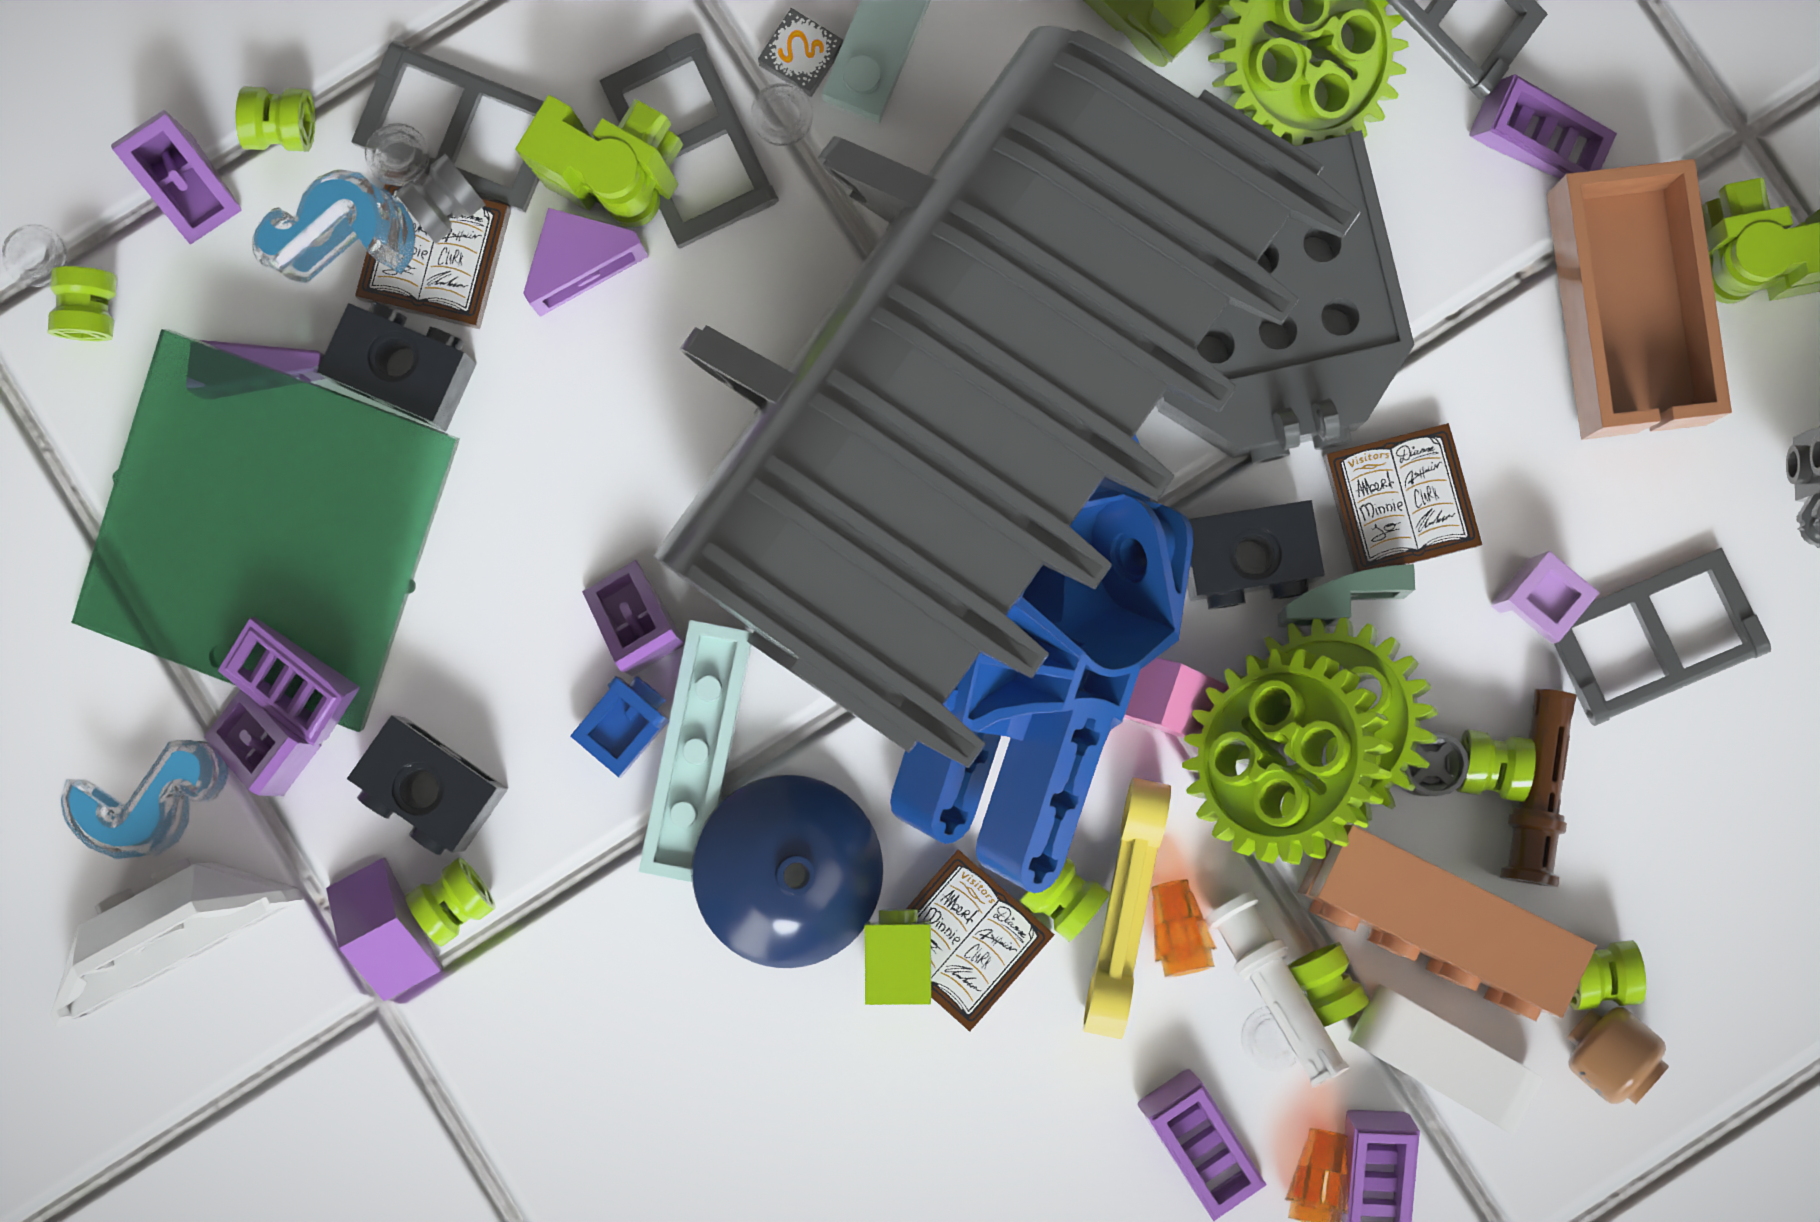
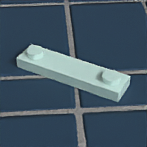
M860 0L821 93L822 100L880 124L931 0Z
M689 620L638 871L640 873L692 883L691 863L697 837L705 821L721 801L752 647L747 640L753 632Z

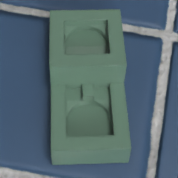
M1414 564L1368 569L1324 583L1286 605L1278 614V627H1288L1290 623L1298 627L1312 626L1313 619H1323L1327 626H1336L1340 618L1347 617L1350 619L1352 617L1351 601L1405 599L1416 590Z

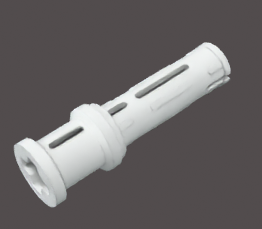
M1254 891L1247 892L1214 910L1205 918V921L1210 929H1218L1237 961L1233 966L1237 976H1242L1244 981L1251 979L1309 1077L1311 1086L1315 1088L1325 1083L1329 1077L1332 1079L1347 1070L1349 1065L1343 1060L1284 961L1288 957L1286 952L1288 949L1283 939L1274 938L1256 908L1259 902Z

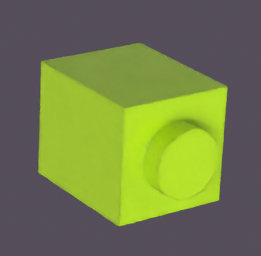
M917 909L879 910V921H867L864 925L865 1005H931V921H918Z

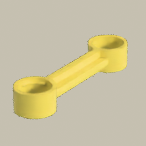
M1135 777L1131 779L1122 816L1120 845L1096 967L1092 973L1086 999L1083 1032L1121 1040L1124 1036L1133 995V975L1157 852L1163 839L1171 800V785Z

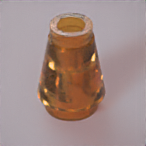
M1188 879L1152 886L1155 964H1162L1164 978L1184 976L1215 968L1212 952L1218 949L1196 898L1190 889Z
M1309 1128L1307 1141L1304 1143L1284 1201L1290 1202L1288 1219L1299 1222H1341L1342 1214H1349L1347 1135Z

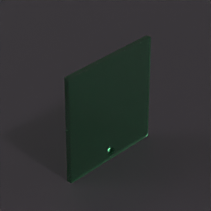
M161 329L119 468L112 474L113 488L71 623L233 684L218 669L249 618L255 616L360 686L338 725L361 732L365 729L408 596L416 589L414 578L461 438L176 331ZM257 641L242 666L253 672L265 653L266 648ZM277 658L264 681L273 686L286 664ZM296 673L284 694L293 699L304 679ZM315 689L304 707L313 713L323 694Z

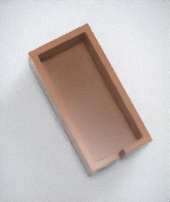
M1695 159L1566 174L1546 196L1581 440L1638 434L1647 428L1650 429V432L1707 426L1731 414L1732 408Z
M1344 825L1349 840V845L1346 847L1334 844L1325 838L1326 858H1313L1297 891L1313 900L1308 909L1309 912L1341 928L1345 927L1354 932L1360 923L1371 929L1366 939L1367 941L1397 956H1403L1416 961L1419 953L1430 958L1425 967L1427 971L1475 992L1481 983L1488 987L1483 997L1484 999L1514 1014L1522 1015L1537 1022L1541 1011L1563 1019L1597 945L1354 825Z

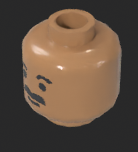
M1624 1007L1612 1008L1603 1017L1591 1009L1566 1037L1576 1045L1568 1060L1570 1070L1610 1104H1619L1628 1098L1636 1105L1670 1067L1662 1060L1666 1052L1665 1041Z

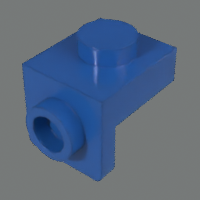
M614 676L607 685L610 688L608 692L570 735L572 739L618 778L623 777L668 724L670 719L659 710L666 699L639 676H636L630 684L623 678Z

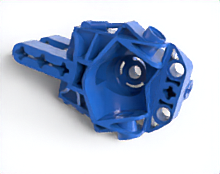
M1134 435L1133 439L1140 444L1136 435ZM1106 477L1070 527L1112 564L1111 568L1096 589H1093L1042 565L1007 617L1049 653L1048 657L1034 677L1030 678L980 653L943 706L986 745L972 765L967 768L917 742L910 753L904 752L891 793V811L897 819L941 843H954L961 839L972 825L1001 736L1010 737L977 838L975 850L977 859L982 866L1032 893L1043 892L1049 888L1062 871L1102 749L1110 731L1123 722L1140 670L1178 642L1180 637L1193 549V528L1189 519L1178 510L1151 501L1150 497Z

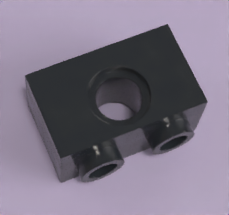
M372 302L367 311L348 303L317 373L337 386L446 432L477 365L465 352L461 351L465 342L432 326H429L426 335L404 327L407 317L382 304ZM412 349L414 359L411 368L403 375L389 376L387 365L390 357L398 350Z
M1312 500L1189 519L1193 528V549L1187 582L1190 601L1206 599L1208 610L1246 604L1245 593L1266 589L1270 590L1271 600L1301 596L1309 591L1308 583L1315 582L1325 576ZM1250 541L1257 543L1263 548L1267 557V563L1262 573L1251 574L1241 569L1235 556L1239 543Z
M396 715L390 716L347 777L348 781L361 789L356 798L363 805L386 819H389L393 812L414 826L409 833L413 840L440 856L445 849L451 853L465 852L508 790L503 784L407 717ZM428 771L436 778L439 790L435 801L424 808L415 802L411 787L414 779L420 773Z

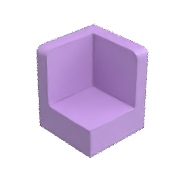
M1547 551L1529 558L1490 606L1500 614L1513 611L1553 644L1559 642L1600 592L1551 551Z

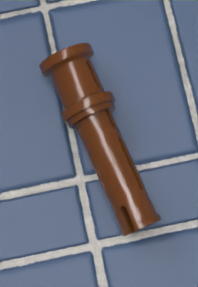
M1535 689L1533 718L1529 733V739H1532L1535 743L1536 750L1534 778L1526 800L1520 802L1519 808H1513L1512 814H1509L1508 825L1513 828L1509 863L1508 866L1501 868L1500 878L1526 884L1558 887L1560 877L1554 874L1559 835L1565 834L1567 829V823L1564 822L1565 816L1559 813L1569 749L1571 721L1577 695L1560 690Z

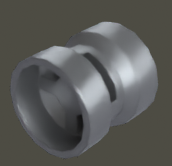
M446 154L430 165L429 175L424 178L427 181L425 184L421 185L419 182L410 181L395 192L435 244L451 232L452 223L449 220L451 217L455 216L458 219L461 215L472 216L485 206L483 200Z
M1432 731L1431 733L1437 736L1436 742L1417 744L1415 752L1424 757L1430 764L1428 768H1419V770L1417 767L1409 765L1405 773L1412 780L1416 788L1413 791L1404 790L1418 796H1441L1450 794L1459 788L1467 776L1469 766L1467 752L1459 740L1448 733Z

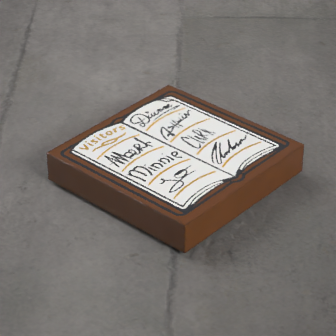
M387 176L380 201L393 208L402 219L408 236L407 254L402 264L398 267L383 246L389 238L388 225L385 221L376 219L374 237L367 248L355 297L363 302H376L392 309L480 330L511 209L508 205L482 199L485 206L472 216L461 215L458 219L455 216L449 219L452 223L451 232L435 244L395 194L408 181Z
M1449 423L1328 453L1323 457L1354 573L1386 566L1414 564L1483 545Z
M959 849L955 851L905 908L917 909L918 921H931V998L969 1032L1055 935Z

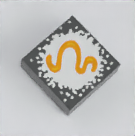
M790 8L758 57V63L760 67L807 96L812 97L834 64L844 40L795 9Z

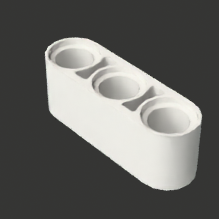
M1378 984L1370 999V1003L1366 1006L1348 1038V1041L1513 1136L1545 1078L1381 984Z

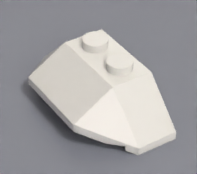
M188 858L176 861L155 872L152 878L156 885L134 895L131 889H126L94 906L98 916L78 926L50 1012V1018L55 1027L78 1022L305 899L298 887L215 862L191 865Z

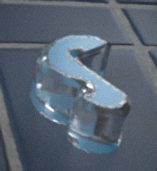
M336 169L316 177L303 191L294 215L280 207L270 209L260 219L254 229L252 252L256 260L263 266L275 269L290 280L308 283L355 241L360 239L368 253L375 260L402 274L413 259L416 235L413 221L405 206L388 190L360 172Z
M169 741L125 805L86 779L66 778L59 796L63 820L71 833L84 845L114 859L158 856L180 841L189 824L190 800L193 802H211L219 797L227 783L229 775L228 766L207 741Z

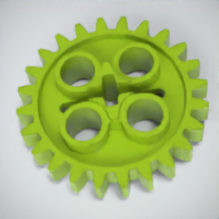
M1226 0L1218 3L1217 8L1229 19V22L1226 25L1210 28L1209 34L1224 41V50L1208 55V61L1225 65L1226 73L1216 78L1212 85L1213 88L1230 86L1233 95L1226 103L1237 110L1243 109L1246 116L1294 146L1345 136L1362 130L1363 137L1365 138L1368 134L1364 121L1369 123L1380 122L1386 118L1377 102L1398 98V92L1387 82L1390 76L1406 74L1407 68L1392 61L1393 52L1409 47L1408 41L1392 38L1391 30L1400 25L1404 19L1398 14L1387 16L1384 8L1389 3L1386 0H1300L1303 13L1299 22L1290 13V0ZM1266 22L1267 26L1281 37L1275 38L1266 33L1263 27L1264 23ZM1345 23L1350 26L1354 37L1353 46L1350 51L1345 48L1341 37L1342 28ZM1308 40L1306 47L1300 43H1295ZM1267 50L1273 55L1277 67L1272 81L1265 75L1262 67L1263 56ZM1311 55L1317 59H1322L1319 61L1309 62L1311 59ZM1337 64H1342L1352 70V79L1343 69L1337 67ZM1319 80L1324 83L1328 94L1327 103L1323 109L1318 105L1314 92Z
M1347 617L1339 619L1334 633H1330L1323 619H1313L1311 635L1305 636L1298 626L1290 623L1288 624L1289 643L1284 646L1270 636L1264 638L1270 654L1272 649H1279L1289 654L1292 660L1296 650L1303 649L1314 654L1316 661L1324 655L1339 662V666H1342L1343 669L1346 668L1361 677L1359 683L1366 679H1376L1379 681L1382 690L1380 700L1373 708L1366 712H1377L1388 718L1389 722L1383 728L1376 731L1374 736L1392 743L1393 750L1376 756V765L1391 771L1392 775L1391 778L1373 780L1370 788L1384 799L1382 805L1391 810L1394 809L1396 805L1389 789L1397 784L1404 789L1413 791L1416 787L1405 771L1409 765L1418 768H1428L1430 764L1424 757L1415 752L1417 744H1429L1437 741V736L1420 728V721L1438 715L1437 709L1432 705L1418 703L1417 698L1432 688L1431 684L1426 679L1408 680V677L1419 665L1418 661L1410 655L1394 662L1393 660L1401 645L1395 638L1391 636L1375 647L1378 629L1367 623L1357 637H1354L1352 622ZM1269 657L1265 660L1267 665H1269ZM1290 697L1285 698L1277 708V724L1283 722L1290 713ZM1249 719L1246 723L1247 729L1259 740L1269 744L1279 752L1281 743L1267 738L1256 727L1254 722ZM1336 737L1328 740L1322 749L1321 759L1326 747L1327 764L1334 759L1337 753L1338 742ZM1249 748L1244 749L1240 753L1236 763H1249ZM1298 763L1286 766L1288 769L1304 774L1315 785L1321 795L1326 792L1327 787L1325 783L1318 779L1314 773L1302 768ZM1294 788L1288 790L1283 796L1281 814L1284 817L1292 811L1295 805L1296 795ZM1363 802L1359 809L1369 822L1372 820L1371 804Z
M1272 649L1269 665L1265 661L1250 655L1247 657L1246 663L1247 676L1228 668L1224 671L1229 686L1225 693L1211 687L1206 689L1209 699L1214 704L1211 712L1193 710L1192 715L1204 727L1201 734L1185 735V742L1198 747V756L1182 762V768L1199 773L1200 779L1187 787L1186 793L1200 799H1207L1196 812L1197 817L1209 822L1217 821L1211 835L1214 838L1227 842L1233 839L1232 850L1237 853L1250 856L1255 851L1257 860L1272 864L1275 863L1280 855L1283 862L1299 865L1303 850L1308 856L1318 859L1326 858L1325 838L1334 844L1346 847L1349 845V840L1344 828L1345 824L1349 822L1364 828L1369 825L1365 815L1359 809L1363 802L1382 805L1384 799L1370 787L1373 780L1391 778L1392 775L1391 771L1376 765V756L1393 750L1392 743L1374 736L1376 731L1383 728L1389 722L1388 718L1377 712H1366L1378 697L1374 692L1363 687L1356 689L1361 677L1346 668L1339 671V662L1322 655L1316 661L1314 654L1303 649H1297L1292 660L1289 654L1279 649ZM1290 697V713L1283 722L1277 724V708L1285 698ZM1251 719L1267 738L1285 744L1284 752L1286 755L1323 781L1327 787L1326 792L1321 795L1315 785L1304 774L1286 768L1288 763L1286 758L1269 744L1255 737L1247 729V721ZM1336 737L1338 742L1337 753L1330 763L1323 765L1321 759L1322 749L1328 740ZM1249 748V764L1240 775H1237V758L1244 749ZM1294 788L1296 795L1295 805L1292 811L1283 817L1280 810L1281 800L1288 790Z

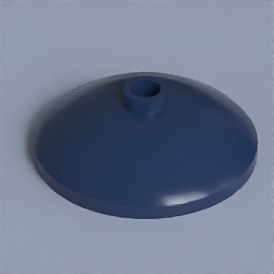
M775 775L760 778L747 783L728 795L717 805L705 821L697 837L692 856V889L698 910L704 922L718 940L732 952L746 960L766 967L790 969L806 967L827 960L841 952L859 936L864 929L865 923L871 919L878 904L883 883V857L880 842L874 827L864 811L853 799L835 786L815 778L800 775ZM792 863H801L806 872L804 881L795 887L788 886L784 880L785 869Z

